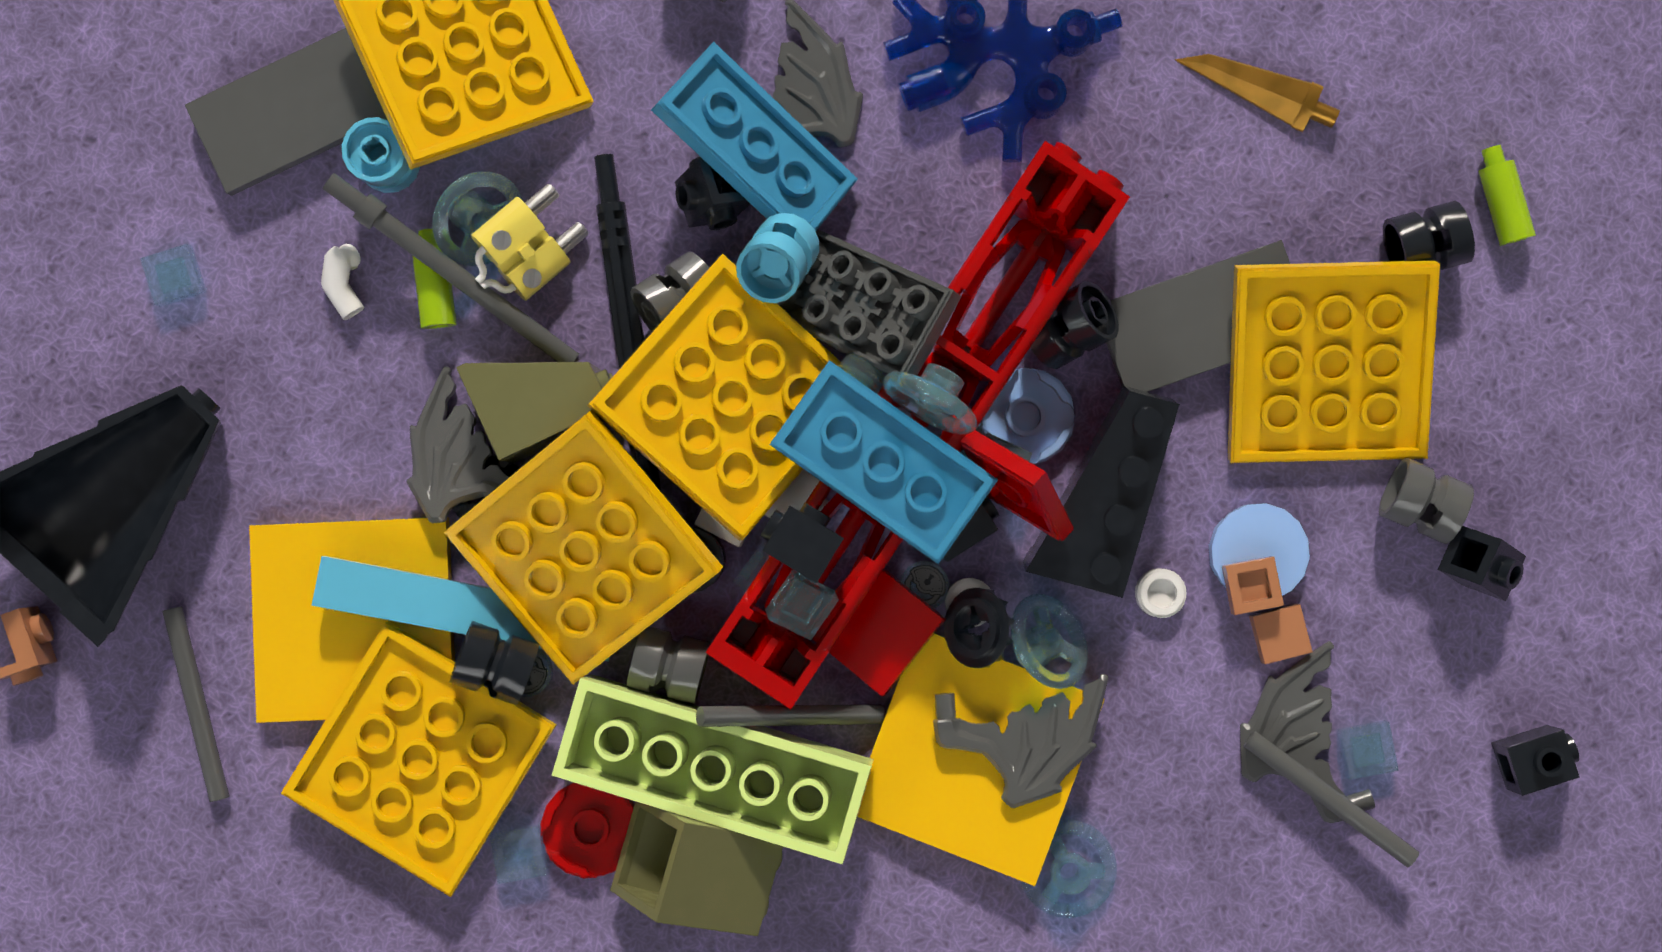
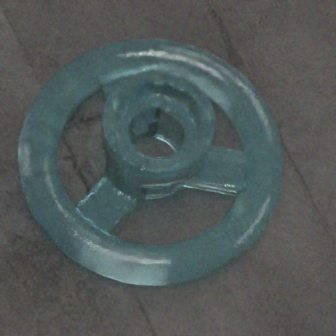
M488 171L469 173L454 181L440 196L433 213V234L440 250L459 264L477 266L475 255L479 247L472 239L471 234L515 197H519L523 201L517 187L506 177ZM482 186L493 187L499 190L506 197L507 201L492 205L484 197L471 189ZM448 217L454 225L465 233L461 248L450 238ZM484 254L482 258L484 264L491 263V261Z
M929 363L921 377L901 371L891 372L885 376L883 386L886 393L895 403L913 416L936 428L954 434H969L975 430L977 419L974 413L957 397L964 382L952 371L940 365ZM943 413L950 414V415H954V416H956L957 418H954V417L945 415V414H943Z
M1033 594L1025 597L1018 603L1012 615V619L1015 622L1011 624V637L1014 641L1013 649L1017 660L1034 679L1045 686L1055 689L1073 686L1082 678L1088 662L1087 642L1079 621L1065 604L1052 596ZM1033 611L1037 625L1026 630L1027 617ZM1049 612L1062 622L1072 644L1063 640L1059 631L1054 628ZM1058 657H1062L1072 663L1070 669L1063 674L1053 673L1044 666Z
M1060 820L1049 848L1054 857L1050 867V882L1043 892L1039 889L1037 883L1033 886L1023 881L1020 882L1026 896L1041 911L1060 918H1077L1093 912L1109 897L1116 881V857L1109 841L1095 827L1078 820ZM1071 834L1086 839L1096 848L1102 863L1087 862L1081 855L1068 852L1060 835ZM1067 863L1077 865V872L1071 878H1064L1060 874L1061 868ZM1091 879H1101L1095 891L1084 900L1075 903L1057 902L1062 892L1069 895L1078 894L1088 887Z

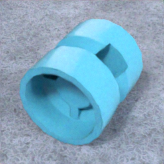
M380 117L365 118L354 123L345 134L342 142V158L346 167L371 188L383 193L399 192L409 187L417 178L420 167L410 170L388 120Z
M779 213L766 219L743 249L736 263L737 278L742 288L751 297L766 303H779L789 299L797 291L819 254V239L814 228L805 219L795 214Z

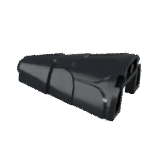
M183 385L102 418L98 420L97 427L34 452L33 457L0 471V554L62 609L60 613L97 647L116 629L148 561L153 560L178 502L186 500L221 424L220 420L215 416L221 408L200 388L193 394Z

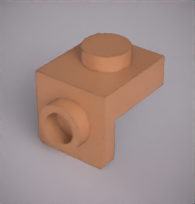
M38 606L18 608L1 614L0 616L16 662L0 668V680L11 678L12 684L15 686L42 677L41 667L57 662L50 642L54 639V631L49 618L45 614L40 613Z

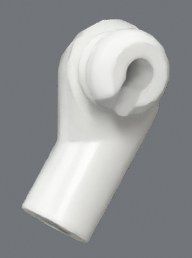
M343 244L339 248L333 246L324 255L321 278L324 292L343 320L352 318L364 309L363 304L349 285L350 270L356 269L361 261L358 250L350 244Z

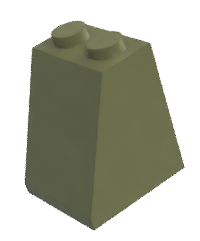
M590 362L464 363L456 367L498 460L512 463L542 451L592 410L587 405L613 377V374H608L606 369L601 371V369Z
M635 802L610 891L656 923L758 936L762 920L768 911L769 895L775 874L782 862L783 846Z

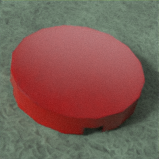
M574 782L561 788L546 805L540 823L541 837L543 836L545 850L550 860L565 873L583 879L597 878V876H604L616 871L634 809L632 800Z

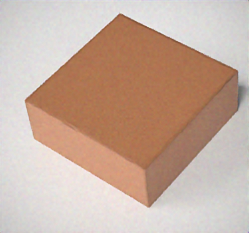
M1273 556L1222 565L1231 614L1238 615L1284 606L1275 558Z
M1293 604L1249 616L1262 664H1269L1313 652L1300 604Z

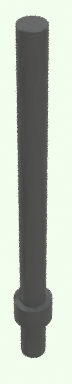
M335 173L324 184L323 190L355 212L354 219L369 230L374 226L557 362H574L579 355L578 352L490 287L484 289L475 280V276L386 211L387 205L370 193L368 196H365Z

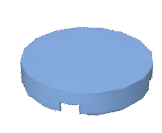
M1033 368L1016 369L979 424V433L1032 464L1046 462L1062 451L1072 435L1074 426L1072 398L1061 381L1046 371Z
M1267 503L1243 505L1228 513L1214 528L1208 546L1210 566L1215 576L1224 586L1222 565L1273 556L1275 558L1282 596L1291 592L1301 581L1310 559L1308 538L1300 522L1285 509Z

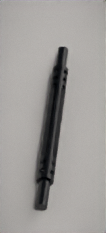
M601 154L594 157L601 203L596 205L620 369L645 339L642 318L634 306L630 293L632 287L637 285L626 205L625 202L620 201L614 155ZM635 449L637 464L661 492L658 468Z

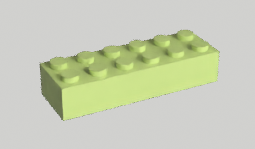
M593 674L580 678L552 776L843 865L874 759L765 726L699 727L696 722V711L699 706L670 699L656 693L651 694L628 688L626 684Z

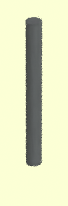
M183 607L162 611L209 801H218L230 796Z
M881 704L794 705L792 709L785 705L699 706L696 711V722L699 727L882 724L885 718V711Z
M1253 731L1247 738L1243 747L1408 868L1416 861L1419 856L1418 850L1265 737Z

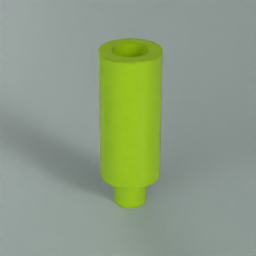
M1501 145L1481 150L1486 168L1478 172L1499 245L1504 246L1536 236L1515 161L1505 160Z
M422 229L418 231L419 236L449 257L448 247L439 245L438 229ZM412 255L421 329L456 326L452 284Z

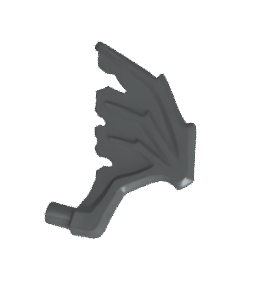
M786 0L785 5L788 7L786 23L800 33L802 42L808 50H803L793 41L781 43L777 62L779 67L783 69L785 76H775L774 83L776 89L772 96L813 137H828L839 148L852 145L855 139L863 93L856 92L853 86L844 44L841 41L836 44L794 0Z
M446 366L443 367L434 384L417 425L410 426L413 471L412 477L408 478L406 482L428 521L431 523L445 522L450 510L454 506L471 500L485 498L509 478L498 465H490L484 469L486 461L492 455V448L486 444V436L482 431H477L473 435L477 419L466 403L455 406L446 419L447 403L457 388L450 375L452 370Z
M1331 641L1318 647L1276 679L1272 676L1268 677L1250 721L1240 724L1241 774L1246 779L1257 782L1267 774L1283 776L1243 747L1250 734L1256 731L1345 796L1332 778L1329 763L1322 759L1315 760V756L1320 751L1329 749L1331 745L1329 735L1332 730V723L1328 721L1322 722L1324 715L1332 708L1331 689L1318 685L1306 692L1303 691L1317 672L1324 671L1331 665V650L1334 649ZM1369 789L1345 796L1364 811L1375 808V802ZM1312 798L1321 818L1325 822L1335 823L1344 821Z
M1100 674L1099 679L1084 685L1082 692L1083 701L1075 710L1071 719H1069L1070 701L1061 692L1044 698L1042 706L1036 713L1031 704L1024 706L1020 711H1012L1007 716L1008 725L1004 733L1000 732V727L994 721L971 723L956 718L955 693L935 694L936 719L933 720L936 742L940 747L982 753L1004 779L1005 787L1001 798L1011 808L1057 794L1062 791L1060 782L1097 746L1096 743L1092 742V738L1103 703L1108 675Z

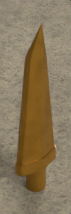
M1213 54L1175 59L1177 62L1300 132L1304 131L1309 119L1332 128L1340 113L1339 109L1318 101L1324 86L1314 82L1310 83Z

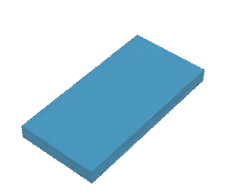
M714 41L651 109L658 118L766 219L779 213L795 214L805 219L816 232L858 180Z
M830 360L769 444L937 564L943 559L998 481L997 478Z

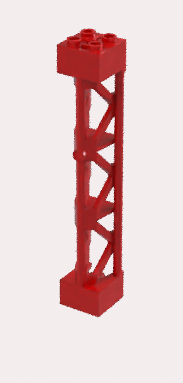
M1044 141L948 286L957 294L961 295L962 292L963 294L943 335L939 336L932 348L933 352L927 357L912 386L889 376L877 393L893 406L899 408L929 374L933 375L936 378L910 417L924 428H927L952 389L959 392L940 439L960 453L963 450L961 440L971 429H977L1130 198L1129 195L1121 191L1124 187L1121 181L1103 170H1098L1095 174L1079 163L1082 158L1076 151L1060 142H1056L1053 146ZM1013 215L1022 219L993 247ZM1017 243L1022 247L1021 251L966 334H961L958 330L985 276ZM1066 248L1074 255L1052 286ZM1038 259L1045 261V267L1026 308L989 350L982 348L981 345ZM1022 332L997 372L991 369L990 366ZM979 381H990L962 423ZM819 481L805 503L818 510L831 491V488ZM838 493L832 497L820 512L832 518L842 505L849 508V511L835 530V533L844 539L818 582L815 583L804 577L792 597H786L783 594L795 570L783 564L764 605L765 611L755 604L782 565V562L770 555L705 652L789 709H792L903 540L891 531L872 559L885 526ZM865 520L872 523V527L850 574L814 614L810 613L806 609ZM844 602L816 645L805 638L811 636L835 609Z

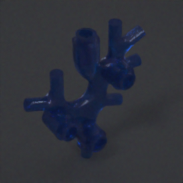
M893 0L892 4L910 22L911 30L907 34L883 42V47L889 61L934 44H943L948 49V58L944 62L906 75V81L898 83L907 111L917 109L918 112H922L955 98L969 86L979 68L987 61L1000 60L1007 63L1012 68L1015 76L1014 90L1008 99L960 119L966 136L992 127L1000 129L1003 133L1002 161L1016 163L1022 161L1023 133L1030 119L1033 117L1049 119L1055 116L1066 99L1067 90L1064 81L1058 75L1048 72L1051 61L1060 54L1067 57L1079 56L1090 45L1101 42L1102 34L1121 28L1123 25L1119 11L1115 8L1096 16L1092 11L1086 12L1080 9H1071L1063 13L1055 25L1047 27L1036 26L1028 20V0H1008V11L1005 20L996 27L984 26L985 10L977 0H945L947 4L946 11L939 16L932 15L917 0ZM968 14L973 18V22L963 24L957 19V16ZM1075 25L1081 29L1083 35L1074 36L1069 33L1067 27ZM1047 88L1052 91L1054 98L1045 100L1040 97L1038 90Z

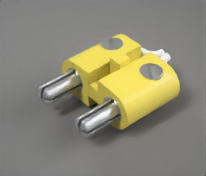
M545 185L525 203L519 197H515L471 234L472 239L479 247L475 255L479 275L475 280L484 289L491 286L504 294L515 291L523 300L527 301L571 263L566 254L588 236V231L583 224L576 222L556 240L547 234L544 230V225L537 218V215L559 197L557 190L552 185ZM484 254L496 265L498 272L507 281L509 286H503L494 279L485 280L487 268L482 259Z

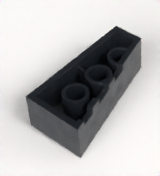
M1127 386L1122 388L1093 438L1089 450L1080 465L1075 469L1067 488L1060 498L1074 530L1064 541H1058L1041 531L1023 560L1026 572L1123 598L1180 404L1172 398Z

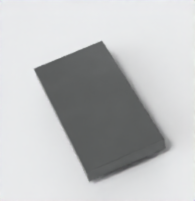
M346 28L185 104L224 190L230 196L342 144L346 132L354 123L373 117L387 120Z
M817 229L819 254L808 274L805 275L797 291L786 301L777 304L816 340L850 357L853 356L873 366L878 371L912 386L961 296L950 288Z
M1279 240L1110 300L1119 321V332L1116 338L1106 342L1122 388L1127 386L1149 392L1231 363L1234 265L1290 264L1283 241Z

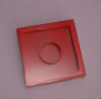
M971 429L961 440V446L968 459L998 479L988 494L989 498L1056 540L1064 541L1074 530V527L1047 472L974 429Z
M883 569L829 653L883 697L889 692L946 618L886 569ZM844 602L809 637L818 642Z

